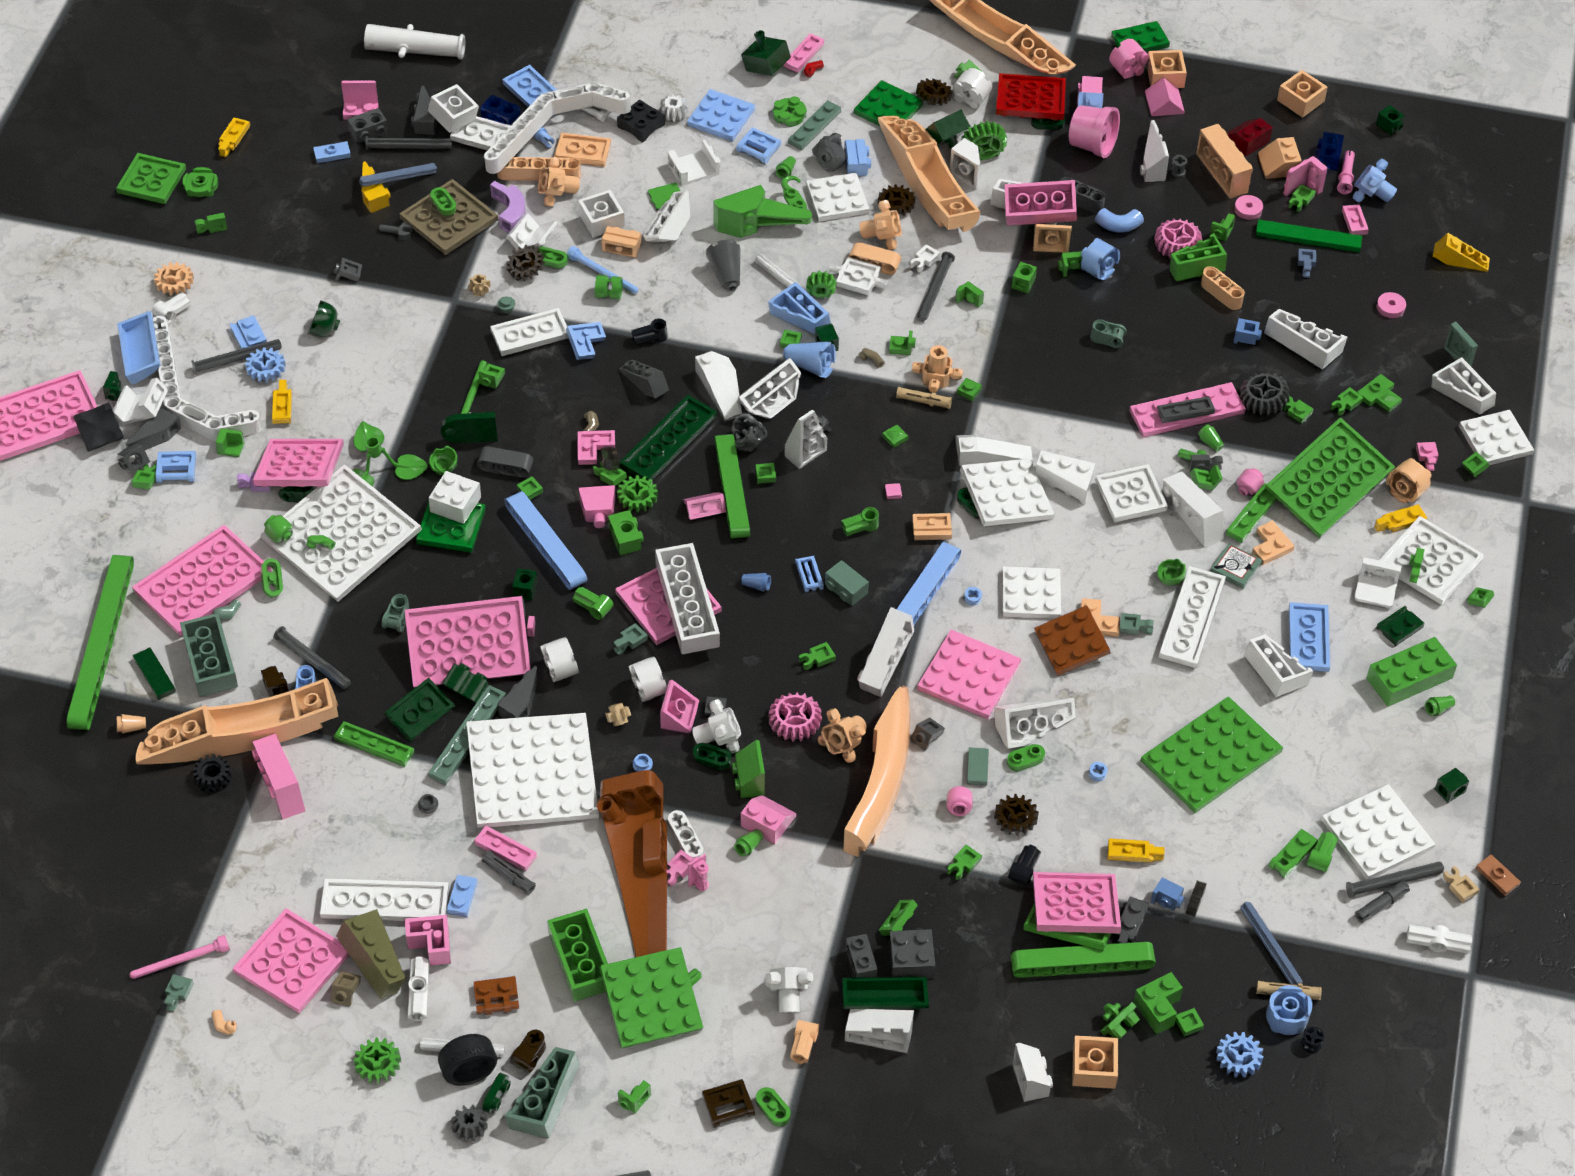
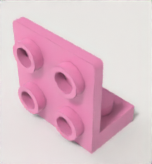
M376 81L341 82L344 100L343 120L379 108Z
M1312 156L1307 160H1303L1299 165L1290 168L1287 172L1283 195L1288 196L1292 194L1300 184L1315 190L1317 195L1322 193L1327 167Z

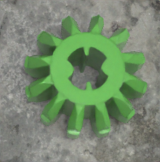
M820 270L817 273L812 272L807 278L806 289L810 296L815 295L816 299L818 297L822 299L825 297L830 298L836 290V279L833 277V274H828L827 270L825 272Z

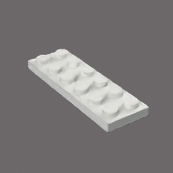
M1189 566L1159 653V658L1193 668L1197 667L1226 576Z
M325 879L320 917L323 919H350L376 909L381 920L405 921L408 918L446 915L449 882Z

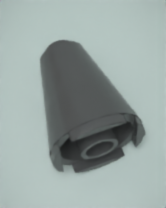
M735 240L717 241L718 245L713 246L711 244L706 249V257L722 287L728 291L736 290L740 285V245Z

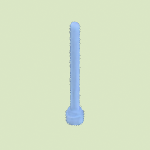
M575 246L569 248L567 258L571 261H580L598 273L607 275L608 278L617 276L582 255L579 248ZM623 279V287L632 293L638 292L636 286Z

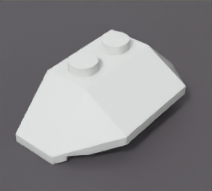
M687 190L674 192L671 198L662 205L643 233L646 241L663 243L673 242L679 238L681 231L686 227V223L690 219L689 192Z
M789 358L742 393L738 399L748 413L771 419L796 399L801 372L791 358Z

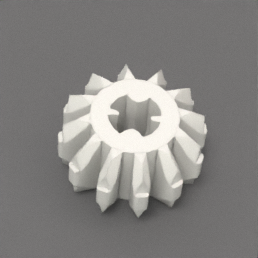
M666 95L665 99H661L659 111L665 115L667 122L673 120V122L675 120L681 121L682 118H686L688 105L685 98H681L680 95L677 97Z

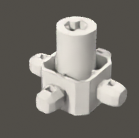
M719 699L710 702V709L714 713L708 718L709 722L693 727L695 741L698 744L716 740L719 746L727 743L726 747L731 754L738 752L740 746L736 740L740 737L741 730L734 712L730 707L722 709L724 706Z
M799 967L770 969V972L765 975L764 983L767 988H770V991L779 992V1013H800V991L808 990V987L811 986L813 973L807 971V968Z

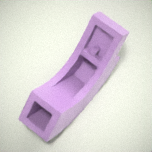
M494 181L490 184L491 197L508 207L499 215L500 228L510 233L522 216L526 214L525 199L522 192L513 184L507 188L505 185Z

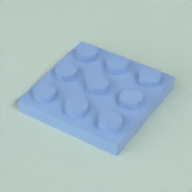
M710 89L688 119L687 126L734 141L755 111V104Z

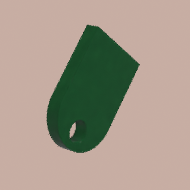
M495 412L450 415L441 423V435L445 440L452 443L498 441Z

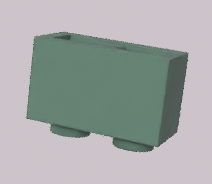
M842 560L825 573L826 587L830 591H834L844 602L849 603L851 606L868 594L869 581Z

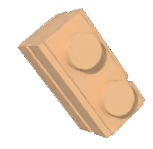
M607 226L602 237V251L636 258L642 243L641 233L635 230L629 231L619 227Z

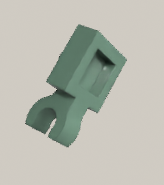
M1121 613L1119 633L1139 635V630H1141L1145 634H1153L1154 620H1141V615Z
M635 623L620 632V639L613 643L616 646L613 651L620 655L628 646L634 649L648 639V635Z
M172 975L165 990L167 996L164 1002L167 1004L166 1010L174 1012L179 1000L186 1001L194 984L193 979Z

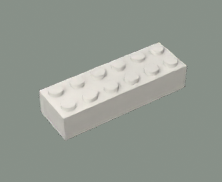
M693 543L655 550L656 567L681 654L720 647V632Z

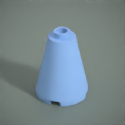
M831 342L789 344L785 347L783 356L785 360L791 358L797 367L819 377L827 378L833 370L830 366L831 362L835 363L836 350Z

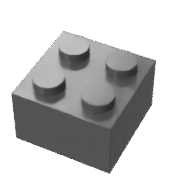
M932 929L890 931L889 949L892 978L927 977V979H934L935 957Z

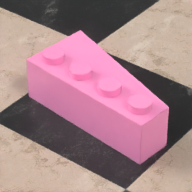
M276 734L252 741L254 750H251L254 761H259L257 762L260 774L264 773L262 775L266 786L269 785L270 796L274 798L282 820L305 812L298 781Z

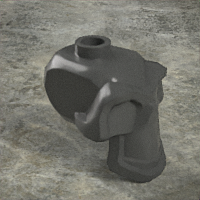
M838 133L823 136L815 147L812 148L813 155L817 157L818 161L828 171L838 170L846 160V154L840 138L842 135Z
M741 414L732 423L731 428L737 450L752 452L761 441L767 438L766 428L750 414Z

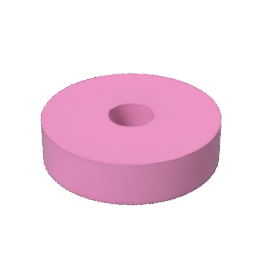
M1244 195L1236 200L1235 213L1239 217L1253 220L1262 214L1263 203L1259 198L1252 195Z
M1388 292L1378 298L1377 310L1381 315L1388 318H1397L1405 312L1406 301L1401 295Z

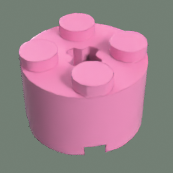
M1126 39L1120 43L1121 46L1118 49L1115 47L1109 57L1112 66L1124 79L1135 75L1140 76L1144 72V67L1149 59V55L1135 40Z

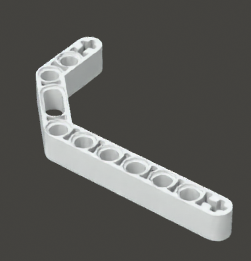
M593 82L541 94L484 154L486 171L491 174L500 172L552 115L590 106H596L619 114H626L631 111L629 93Z
M164 316L154 317L153 322L161 364L158 368L160 382L168 389L164 398L165 410L178 416L180 425L213 441H216L220 429L241 431L243 436L259 433L262 426L259 413L255 410L215 416L181 399L167 319ZM189 416H193L201 421H197Z

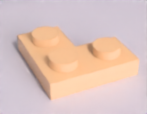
M1273 520L1257 527L1256 533L1262 538L1264 543L1254 547L1252 553L1254 556L1262 559V565L1294 551L1295 546Z
M1082 598L1081 607L1088 606L1102 635L1119 637L1120 617L1101 615V600Z

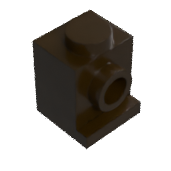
M270 666L261 670L263 683L269 697L289 692L287 681L283 673L278 672L276 666Z

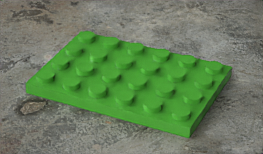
M1340 417L1267 483L1265 489L1315 535L1321 538L1394 470L1395 466Z
M1228 696L1141 756V762L1194 813H1197L1280 754L1283 747Z

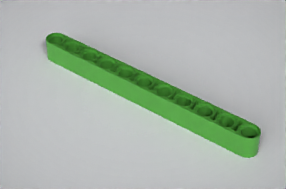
M112 555L68 712V729H90L134 568L133 556Z

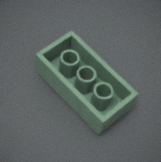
M215 613L180 622L199 697L238 687L219 614Z

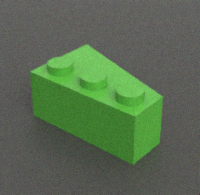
M1211 234L1207 240H1199L1192 247L1186 246L1172 253L1170 272L1174 279L1179 281L1200 277L1203 275V270L1210 266L1217 268L1221 272L1226 271L1227 253L1215 234Z

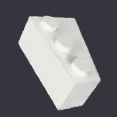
M1462 357L1432 375L1431 388L1478 414H1482L1495 406L1496 392Z
M1041 450L1036 465V474L1039 480L1054 489L1057 487L1064 491L1065 495L1073 496L1079 499L1081 504L1085 505L1094 476L1095 463Z
M1266 634L1249 640L1244 656L1276 697L1308 685L1313 674L1311 668L1308 667L1306 669L1298 663L1299 659L1295 656L1292 658L1286 654L1284 648Z
M850 1009L845 1030V1041L907 1053L912 1034L914 1010Z

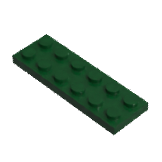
M687 395L619 462L620 467L634 476L638 475L639 479L646 476V481L650 479L653 481L717 417V411Z

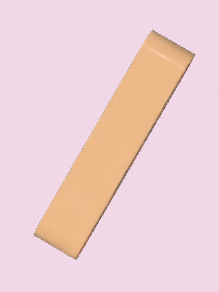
M513 157L497 173V177L501 180L539 181L541 168L549 167V158ZM559 158L558 169L565 170L566 175L581 178V163L578 159Z

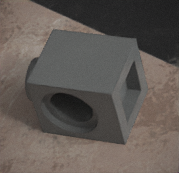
M137 443L117 454L120 467L131 473L150 462L143 446ZM134 454L135 460L134 462L130 463L129 458L131 455Z

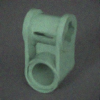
M1096 320L1092 325L1090 338L1095 343L1120 348L1123 345V336H1125L1127 331L1121 324Z
M397 594L393 596L383 616L382 628L386 629L388 627L396 629L398 632L404 630L406 624L405 610L410 609L406 595Z

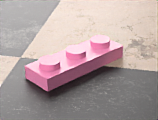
M810 33L790 54L791 58L784 64V67L798 73L824 45V39Z
M485 826L474 840L475 845L486 851H492L499 858L524 871H527L537 858V852L488 826Z

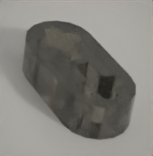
M609 446L601 448L600 459L603 467L607 470L619 469L620 456L618 450Z
M1196 881L1185 914L1196 917L1207 883Z

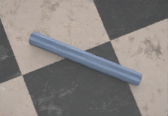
M435 163L361 176L359 183L362 187L433 174L436 173L437 166H435Z
M1245 902L1240 906L1241 911L1291 985L1302 983L1301 977L1252 903Z

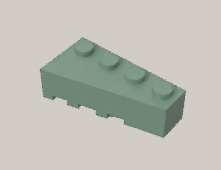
M559 1047L553 1049L539 1068L540 1071L537 1076L528 1083L526 1091L517 1098L515 1106L506 1113L505 1119L509 1129L550 1138L579 1067L575 1051Z

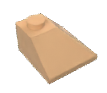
M1035 224L1033 251L1068 253L1072 226Z

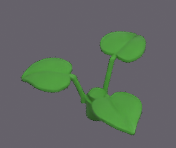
M364 421L358 426L354 436V445L361 452L367 451L366 471L364 472L361 469H353L352 471L371 486L374 484V478L368 475L370 458H377L381 453L386 456L394 467H397L395 473L402 480H413L427 469V463L415 455H402L398 458V463L394 462L385 451V448L381 447L385 439L384 433L379 428L369 425Z

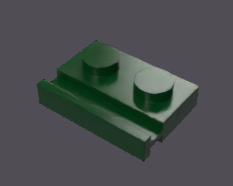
M1403 606L1378 623L1376 629H1380L1383 632L1382 634L1397 646L1421 630L1425 623L1412 611H1408L1406 606Z

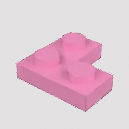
M615 430L578 431V465L597 464V450L615 449Z

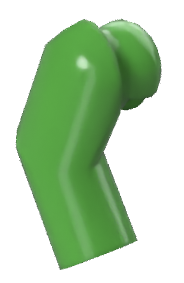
M1182 448L1178 451V457L1190 461L1191 455L1207 454L1201 449L1197 453Z

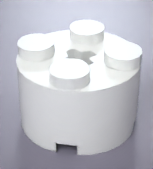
M969 68L964 70L954 83V98L957 102H964L969 104L971 108L976 109L991 92L992 83L984 78L986 75L980 70Z
M566 637L540 646L546 667L549 668L553 682L579 673L577 663L573 657L574 654Z
M654 656L628 666L632 675V681L635 688H638V694L642 702L666 693L667 685L665 680H663L661 669Z

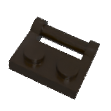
M743 1079L702 1091V1097L713 1128L744 1116H755L754 1107ZM744 1103V1108L717 1115L716 1111Z

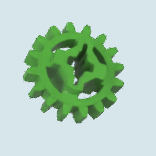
M636 475V479L630 476L629 481L622 480L623 485H618L619 504L622 503L623 508L629 507L630 512L633 509H636V512H639V509L646 511L647 506L652 508L653 503L657 502V485L652 483V479L646 481V476L642 479H639L638 475Z
M376 1037L373 1043L368 1039L367 1045L361 1044V1051L355 1052L354 1065L356 1066V1072L360 1073L361 1079L368 1077L369 1083L376 1079L377 1084H379L382 1078L387 1082L389 1075L394 1077L396 1076L395 1070H400L401 1055H399V1048H395L393 1041L388 1044L386 1038L379 1042L378 1037Z

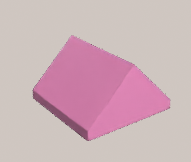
M1164 77L1145 90L1151 116L1184 114L1185 111L1178 88Z
M669 680L661 708V728L690 733L699 700L673 680Z

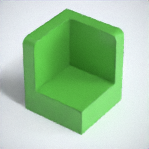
M220 429L215 442L219 455L240 457L245 444L241 431Z

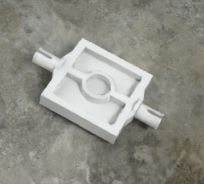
M848 257L841 267L833 264L829 267V271L839 274L836 286L869 296L875 285L886 288L888 280L878 278L881 266Z

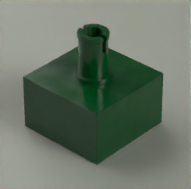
M759 30L754 33L756 40L741 54L746 71L772 76L791 58L786 40L765 37V32Z
M961 109L933 122L925 130L937 142V147L948 143L950 149H952L959 143L957 137L962 135L971 126Z

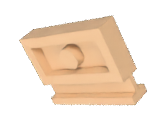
M950 513L913 514L914 540L952 539Z

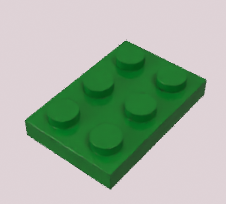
M1158 21L1111 32V37L1118 48L1121 46L1120 43L1126 39L1135 40L1145 52L1164 49L1170 46V41Z

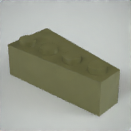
M376 909L344 920L336 937L379 998L384 999L397 994L406 977L378 910Z

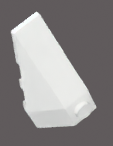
M713 351L696 356L695 371L724 420L728 421L741 415L742 410L738 399L739 389L736 369L730 359Z
M811 410L797 420L785 443V457L799 469L827 451V437L823 433V428L819 425L815 411Z
M977 435L955 436L959 466L1029 458L1033 463L1031 446Z
M1074 698L994 707L995 727L1006 748L1026 746L1032 740L1044 736L1046 732L1053 728H1058L1076 718Z

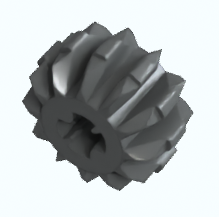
M473 1104L470 1109L463 1105V1111L456 1110L455 1116L451 1118V1123L453 1124L451 1126L452 1132L456 1133L458 1140L464 1137L466 1143L469 1138L476 1142V1136L483 1137L484 1131L488 1129V1123H486L488 1121L487 1115L483 1114L481 1107L475 1110Z

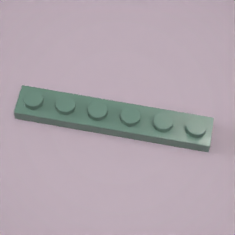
M490 685L486 688L429 771L430 778L447 785L469 752L467 722L491 720L498 710L500 699L506 697V692Z

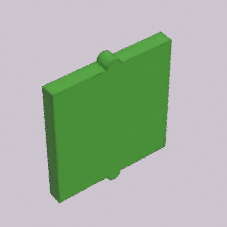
M675 182L649 189L648 193L651 197V203H654L658 211L671 198V195L674 192L680 191Z

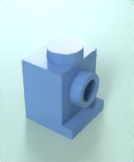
M1239 318L1234 343L1237 344L1238 341L1255 345L1256 340L1260 341L1262 330H1259L1260 322Z
M1162 877L1152 893L1150 903L1155 904V902H1158L1161 906L1175 911L1176 907L1180 908L1184 902V888Z

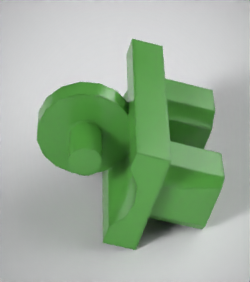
M1133 1002L1124 1007L1120 1012L1118 1011L1121 1008L1119 1003L1115 1005L1107 1003L1103 1007L1105 1012L1103 1019L1105 1021L1109 1018L1112 1019L1100 1031L1104 1036L1109 1033L1113 1038H1118L1119 1040L1127 1032L1119 1024L1122 1020L1129 1028L1140 1020L1133 1011L1136 1008Z

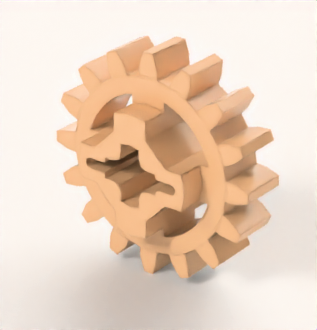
M169 262V266L163 264V269L158 268V273L154 274L155 286H157L158 291L162 290L163 294L169 292V296L173 293L178 295L180 291L185 293V288L190 289V284L194 283L193 272L190 267H186L185 263L179 265V262H176L175 265H172Z

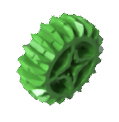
M988 120L985 123L980 121V124L968 127V131H964V135L961 136L962 139L965 138L978 146L980 160L994 159V156H1000V152H1003L1004 147L1007 146L1005 130L999 123L995 124L994 121L991 123Z

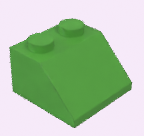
M755 740L735 754V762H732L733 774H737L735 789L740 791L741 798L765 796V771L759 740Z

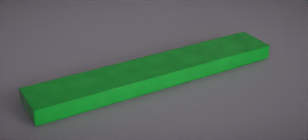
M1259 219L1257 223L1256 236L1355 252H1360L1361 235Z

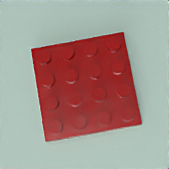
M999 73L996 115L1064 120L1066 78Z

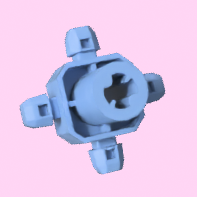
M1381 158L1376 163V167L1371 164L1366 167L1354 185L1359 188L1353 195L1354 200L1361 202L1365 198V194L1370 197L1375 194L1386 203L1392 199L1397 188L1384 180L1386 175L1382 173V170H1385L1388 166L1387 161Z

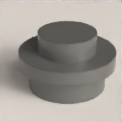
M425 794L419 799L418 808L423 813H433L438 808V800L431 794Z

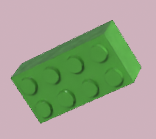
M1433 637L1371 664L1366 679L1389 707L1453 679L1457 664L1437 638Z
M588 909L547 920L548 934L573 1002L605 993L599 967L608 964Z

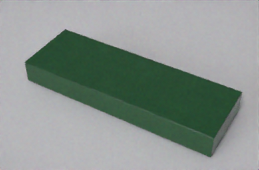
M151 647L132 655L158 700L176 692L173 683Z

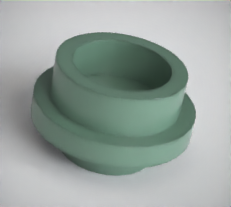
M508 296L502 297L497 302L498 308L503 313H510L515 307V300Z

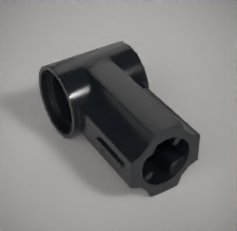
M660 318L654 319L650 325L631 330L635 345L652 340L663 342L668 338L666 321Z
M1031 844L1025 845L1017 862L1014 861L1008 879L1028 886L1041 851Z

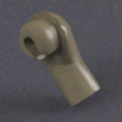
M863 348L859 353V357L863 361L869 357L878 368L885 364L880 355L873 350Z
M593 411L586 412L584 419L587 418L586 422H588V425L583 431H595L599 426L597 414Z

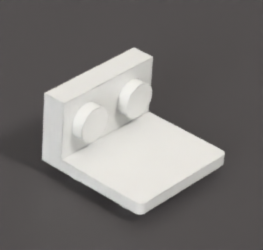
M527 213L522 216L506 238L517 251L519 246L523 249L525 245L529 248L531 245L539 248L546 242V237L554 232L557 222L554 220L539 226Z

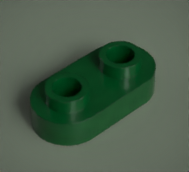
M1065 117L1064 120L1031 118V125L1039 130H1059L1065 126Z
M968 488L960 489L957 494L958 503L971 516L980 518Z
M698 743L693 748V758L700 764L718 770L727 769L731 765V754L725 749L707 743Z
M500 1072L496 1076L484 1099L483 1111L490 1114L498 1111L502 1102L501 1097L509 1091L511 1086L508 1075Z

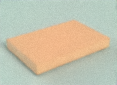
M561 132L554 157L576 158L581 164L605 167L611 146V138Z

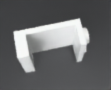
M702 140V151L680 158L674 150L667 151L668 165L681 186L719 174L720 159L718 156H715L712 146H709L706 140Z
M158 378L151 379L146 392L138 395L126 385L118 398L113 413L122 425L154 418L168 389Z

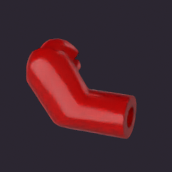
M823 61L807 63L804 68V74L807 77L813 76L817 69L824 68Z

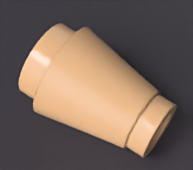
M124 714L117 716V732L125 734L146 729L145 717Z

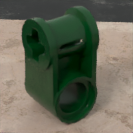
M314 486L283 487L278 495L286 502L299 503L314 490Z

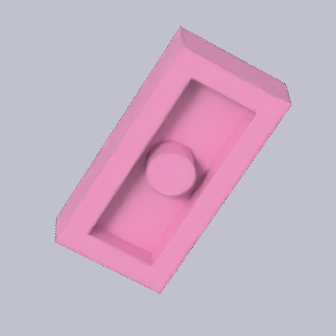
M1360 204L1343 206L1342 213L1349 233L1355 235L1368 234L1369 229Z

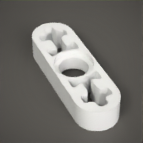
M678 810L671 812L668 816V826L681 850L692 858L702 856L703 846L686 815ZM674 819H677L678 821L681 820V827H680V828H679L678 823H677L676 821H674ZM689 833L691 838L683 840L680 838V835ZM691 845H692V847H693V849H694L695 852L698 851L697 854H694L693 852H691V847H690Z

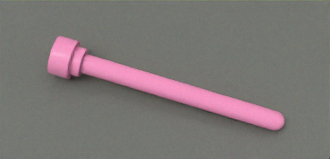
M224 934L217 937L214 943L130 972V977L136 979L214 951L227 952L230 948Z

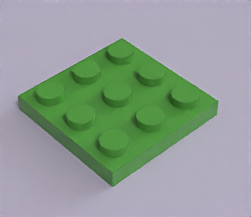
M137 153L116 187L117 193L166 204L184 174L186 165Z

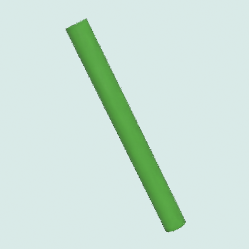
M481 360L460 414L469 413L479 387L478 372L480 369L484 370L487 366V362Z

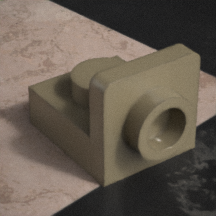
M341 971L332 984L331 1002L351 1006L353 993L361 982V976Z

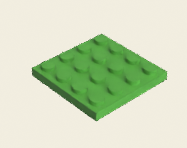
M681 947L609 963L599 967L621 1049L704 1028Z

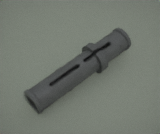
M490 850L484 853L482 861L507 878L510 884L518 886L527 894L534 891L536 883L525 877L522 871L514 869Z
M1402 880L1392 888L1385 889L1379 897L1355 911L1357 920L1363 923L1386 906L1396 903L1398 898L1410 891L1408 883Z

